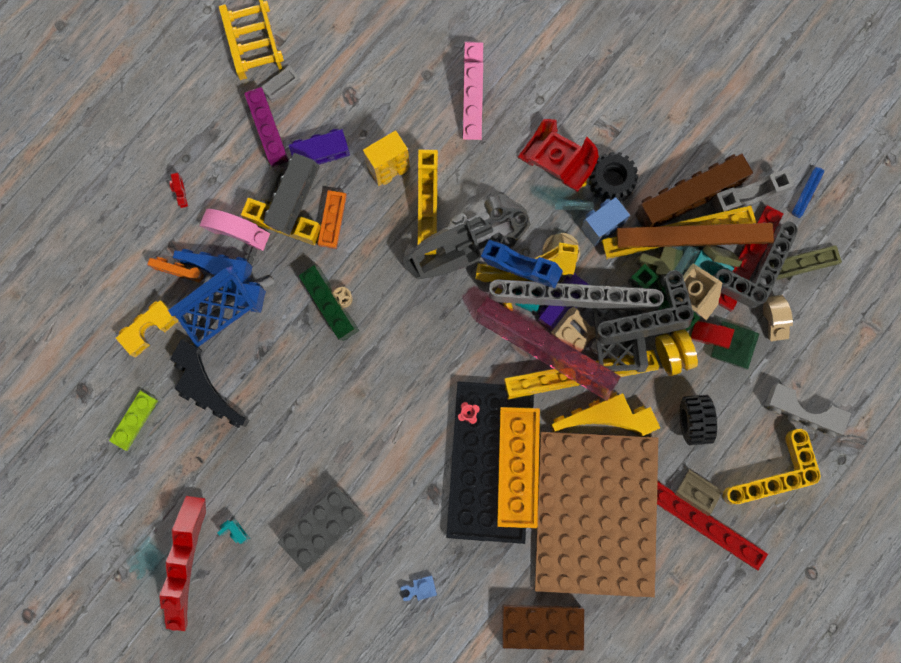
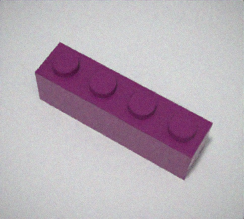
M260 87L245 92L247 103L271 167L288 162L286 150L263 88Z

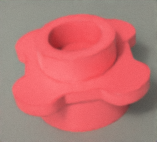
M467 402L462 403V410L458 415V419L460 421H469L471 424L476 423V415L480 410L479 406L468 405Z

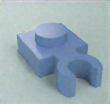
M432 575L413 580V587L404 585L400 588L401 590L407 589L410 592V595L404 597L403 601L411 600L414 595H417L418 600L437 596Z

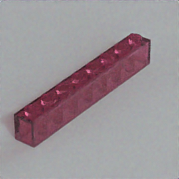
M489 297L485 299L477 310L476 322L608 401L616 389L621 376Z

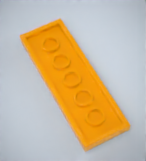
M500 408L497 527L538 528L539 408Z

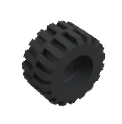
M610 152L608 156L603 154L601 158H598L588 181V184L591 185L590 190L595 192L594 196L596 198L601 197L602 202L607 199L613 200L617 198L621 202L622 199L624 201L631 195L637 184L639 174H636L638 171L637 167H633L634 161L628 160L629 156L622 157L620 152L617 155H614V152ZM609 170L618 172L623 178V184L619 186L609 185L604 180L603 173Z
M709 395L684 396L681 400V431L685 442L689 446L713 444L717 436V415L714 403Z

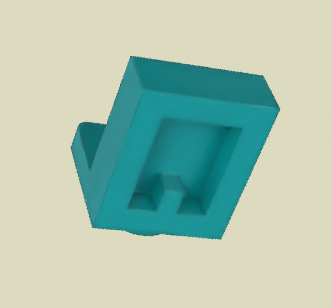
M237 520L225 521L219 526L221 530L217 532L219 536H223L230 530V537L235 543L244 544L250 539Z

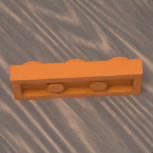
M328 190L318 246L337 249L347 198L346 193Z

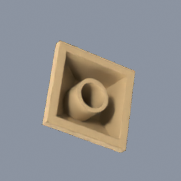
M692 263L683 275L693 311L707 320L718 306L722 282ZM676 297L678 301H683L681 298Z

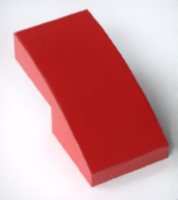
M697 321L692 331L691 340L729 349L735 329Z

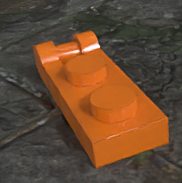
M161 257L156 259L149 258L147 265L152 269L194 282H202L204 280V274L196 267L186 269V266L181 263L175 262L173 265Z

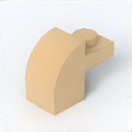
M783 295L768 297L766 302L763 303V315L768 320V339L770 342L789 339L790 326H793L789 303Z

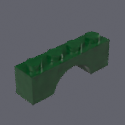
M644 264L628 282L634 288L659 290L662 292L664 299L658 310L670 308L665 289L659 277ZM653 297L649 298V301H650L651 303H653V304H657V303H658L655 298H653ZM694 311L691 325L685 329L686 331L700 319ZM685 315L679 316L683 320L688 319Z
M313 265L298 275L338 340L345 341L360 331L351 316L335 297L330 287V282L320 267Z

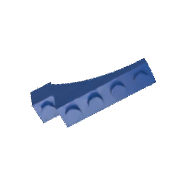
M182 249V251L174 250L173 258L179 263L195 266L214 276L223 269L234 266L238 272L236 275L257 305L250 311L261 313L266 291L259 283L249 282L253 266L247 262V259L241 257L229 259L228 256L221 254L215 257L207 252L195 254L188 249ZM232 280L228 283V289L236 293L237 286ZM239 297L238 307L244 309L248 307L249 304L246 299Z

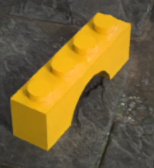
M247 198L241 213L243 219L315 246L321 229L318 222L298 217L290 235L285 234L263 223L264 215L270 208L268 205Z

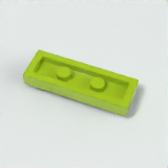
M139 391L109 441L128 451L158 400Z

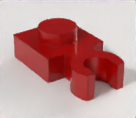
M178 172L171 174L172 181H169L171 191L176 193L177 203L180 208L188 207L183 178Z

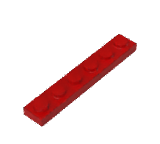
M767 205L757 223H773L774 234L784 213ZM768 243L745 244L738 257L742 260V263L739 267L733 266V273L749 280ZM736 285V289L742 292L741 287ZM720 293L718 305L732 312L738 301Z

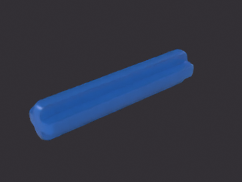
M815 167L792 211L793 216L797 218L803 216L824 174L822 168Z

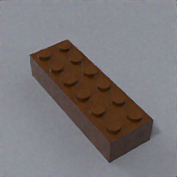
M733 154L727 157L724 163L719 165L717 162L708 167V171L704 173L699 171L691 176L692 179L688 181L683 179L677 182L675 187L671 189L668 187L658 192L659 195L653 198L648 196L643 199L635 213L641 226L659 227L711 201L717 193L743 185L753 174L744 155L736 156Z

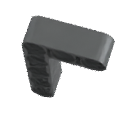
M787 221L775 230L773 234L774 242L769 243L752 282L727 269H721L713 276L718 280L719 276L725 280V284L722 283L721 293L751 308H756L766 302L798 233L796 224ZM783 229H785L789 235H786ZM776 245L781 248V252L777 250ZM768 261L773 263L774 268L769 266ZM761 277L766 280V284L762 283ZM736 285L741 287L742 292L736 289ZM753 294L759 297V301L754 299Z
M676 270L669 271L666 274L664 289L670 308L602 322L598 326V341L601 344L609 345L688 328L691 325L694 314L683 275ZM675 280V281H677L678 283H677V284H671L669 281ZM679 297L683 301L677 302L674 300V298ZM685 315L688 319L683 320L679 316ZM666 319L669 321V323L663 324L660 322V320ZM647 323L649 327L644 328L640 324ZM628 327L630 331L624 332L621 328ZM609 331L611 334L609 336H605L602 334V332Z

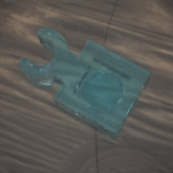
M149 543L136 557L139 563L131 566L129 572L133 573L136 568L139 569L140 574L136 579H142L146 574V569L153 571L166 555L152 543Z

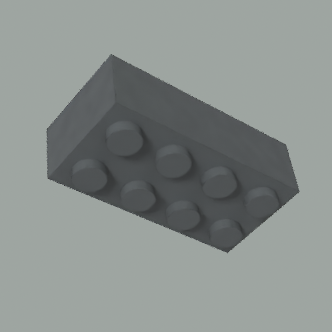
M335 486L277 543L305 572L365 514L338 486Z

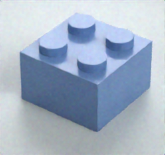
M617 198L613 200L607 199L600 205L601 208L599 210L590 211L583 220L581 230L594 247L617 231V228L624 226L630 216Z

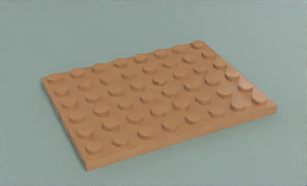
M541 432L535 591L655 598L658 438Z

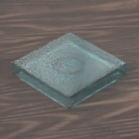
M553 199L552 207L560 210H594V203L589 200Z

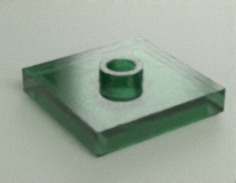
M722 321L720 326L735 329L730 347L726 349L714 345L710 357L748 370L760 333Z

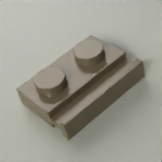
M688 470L675 495L709 516L723 491L698 474Z

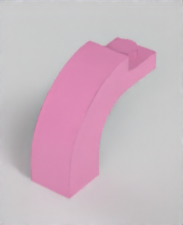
M206 209L200 223V227L214 234L235 238L261 251L264 250L270 233L250 221L215 209Z

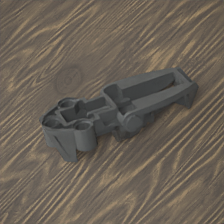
M497 194L498 197H489L484 203L486 212L470 219L465 214H456L450 219L448 227L433 234L416 247H412L409 243L403 258L404 265L413 277L425 279L448 274L476 263L481 258L479 250L485 248L488 240L512 248L531 225L526 209L503 194ZM505 219L507 221L493 228L491 223L488 222L490 220L500 222ZM443 246L444 253L422 268L420 267L419 263L425 258L424 255Z

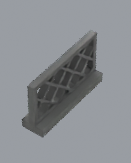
M610 297L612 301L619 300L618 297ZM629 297L630 301L634 303L638 302V299L636 297ZM592 308L599 372L630 370L645 372L648 367L645 337L630 340L631 345L628 348H625L620 343H614L608 350L597 339L599 323L602 319L610 321L606 315L611 310L618 314L619 318L639 315L641 311L625 310L622 313L616 309H608L603 314L597 308ZM609 331L602 332L603 335L609 336ZM615 345L624 351L619 358L610 352ZM628 354L633 358L634 365H626L621 359ZM607 355L616 361L612 366H604L603 359Z

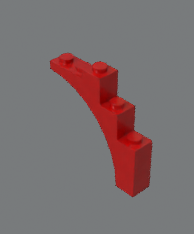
M186 496L172 528L173 545L166 560L167 577L159 597L160 607L164 609L166 629L173 631H186L188 626L189 584L196 545L206 514L205 498Z

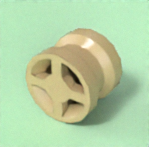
M339 287L334 290L333 293L343 308L349 307L353 300L351 292L345 287Z

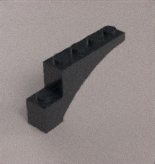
M181 339L170 358L171 361L175 362L174 367L182 371L185 370L175 387V390L180 392L178 396L188 401L190 398L197 401L195 405L204 410L207 407L212 409V414L221 419L224 416L230 419L229 423L237 428L240 425L246 427L249 420L231 408L212 385L202 362V350Z

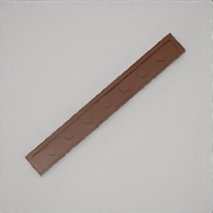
M773 223L617 228V248L766 244L774 242Z

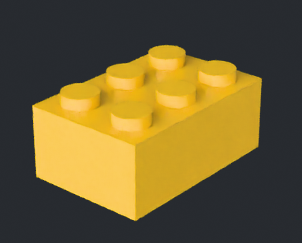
M396 130L363 149L367 169L378 186L388 184L392 181L393 177L398 174H405L409 170L408 168H410L408 148Z

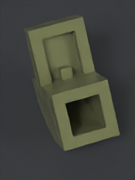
M663 247L659 258L642 253L637 265L642 267L646 264L651 270H654V273L659 278H664L669 271L677 268L683 251L672 247Z

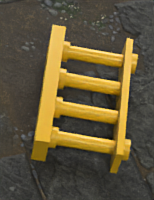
M259 0L260 5L234 12L232 10L228 11L226 4L219 6L235 69L240 80L247 79L246 71H249L248 69L272 62L277 63L279 70L283 69L281 62L284 59L281 50L278 51L267 14V12H270L267 1ZM260 12L263 13L265 20L263 22L240 28L233 27L232 22L237 18ZM267 28L269 38L243 45L241 43L238 44L236 38H240V35ZM272 45L273 55L247 62L246 60L242 61L241 55L244 52Z

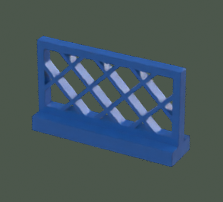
M234 266L223 269L168 310L172 317L176 316L196 347L203 345L257 306L236 275L238 272ZM232 280L237 286L236 293L227 291L228 283ZM215 292L222 293L221 303L213 302ZM227 294L235 296L234 306L225 304ZM239 297L245 298L249 306L245 309L238 307ZM201 302L208 304L207 314L199 312V304ZM212 305L221 307L220 316L211 315ZM225 308L233 309L231 319L224 318ZM186 313L194 314L193 324L187 323L183 317ZM198 315L206 317L205 327L197 325ZM211 318L219 320L217 329L209 328ZM196 328L205 330L204 338L200 341L196 336Z

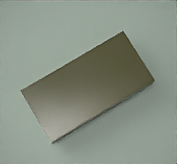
M706 245L703 249V252L714 262L739 267L742 263V260L730 250Z

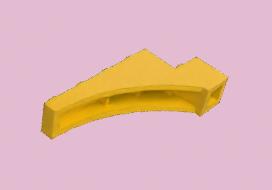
M418 150V245L437 233L438 150ZM436 250L430 251L425 255H436Z
M559 242V246L533 259L541 257L556 262L562 269L563 275H574L578 257V245ZM478 263L475 279L482 282H492L494 280L534 282L488 264Z
M617 392L606 396L607 400L600 403L599 400L588 404L590 407L588 409L582 410V408H578L572 411V416L565 418L562 415L553 419L554 423L550 425L553 433L578 425H610L633 431L639 437L660 429V426L651 407L645 409L644 406L633 410L635 414H632L624 394L618 395Z

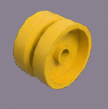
M685 329L672 331L671 336L666 333L656 336V350L660 362L669 376L680 374L682 368L688 371L698 366L694 344Z

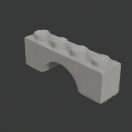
M784 169L748 186L731 188L717 193L711 201L716 213L747 207L787 193L794 187L788 170Z
M779 383L772 385L764 405L770 408L769 411L774 414L780 415L782 413L788 416L787 419L797 423L801 421L806 424L807 428L812 430L820 429L824 431V435L832 438L844 435L851 413L834 406L825 408L819 414L809 413L798 403L796 390Z

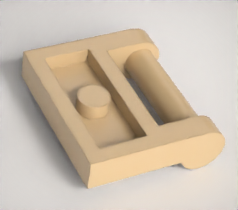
M572 307L552 330L551 334L573 356L578 357L589 341L595 338V328L591 327L580 316V312L575 307ZM572 320H575L585 331L583 335L570 324Z

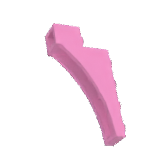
M465 42L463 140H482L483 42Z

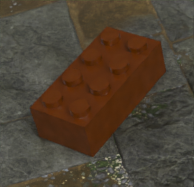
M502 605V647L504 649L584 651V608L578 606Z

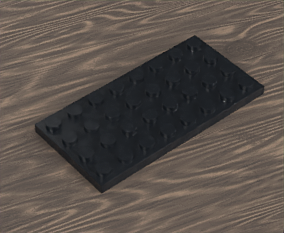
M457 381L446 538L525 544L526 528L497 527L500 408H533L534 394L508 399L506 387L503 384ZM467 402L468 405L479 406L480 410L476 415V423L471 424L469 421H460L458 419V415L462 410V403Z

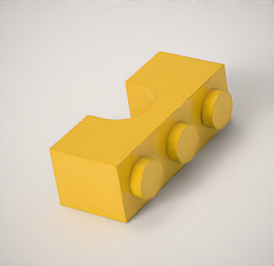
M161 300L152 303L148 307L149 310L138 315L133 320L134 323L119 331L116 339L129 355L136 358L150 346L145 339V331L148 327L156 325L161 331L166 332L179 321L176 316H171L168 311L170 308Z

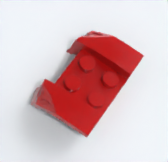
M543 119L531 140L519 154L518 159L531 166L536 165L561 179L562 184L578 192L591 175L599 158L598 149L588 137L585 138L581 147L557 133V120Z

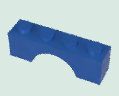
M488 240L481 255V258L490 266L554 289L563 272L556 262L541 257L538 259L526 257L513 251L506 245L492 240Z

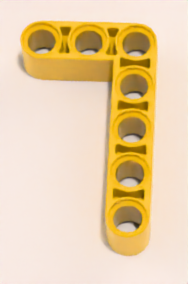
M794 429L786 434L785 439L793 463V471L728 487L723 491V500L730 505L742 504L818 483L821 475L808 433L803 429ZM795 433L800 436L799 443L794 440ZM801 452H803L806 455V460L804 462H802L799 457ZM807 471L812 474L810 481L805 477ZM788 476H791L793 479L792 486L787 484ZM769 481H772L775 485L773 491L768 489ZM751 485L756 489L754 496H751L749 493ZM732 490H734L737 493V499L735 501L731 500L730 498V492Z

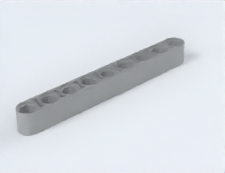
M494 280L489 286L490 299L494 302L653 312L659 309L664 299L662 292L659 290L557 283L554 289L537 282ZM500 288L503 292L495 294L493 289ZM519 289L522 294L514 295L512 291ZM537 290L541 292V295L536 297L531 292ZM556 291L560 293L561 296L555 298L551 295V293ZM578 293L580 298L574 299L570 294ZM597 294L599 299L593 300L590 295ZM616 295L619 298V300L612 301L610 299V296ZM629 297H636L638 299V302L634 303L630 301ZM651 297L655 298L658 303H657V304L651 303V302L649 301V298H651Z

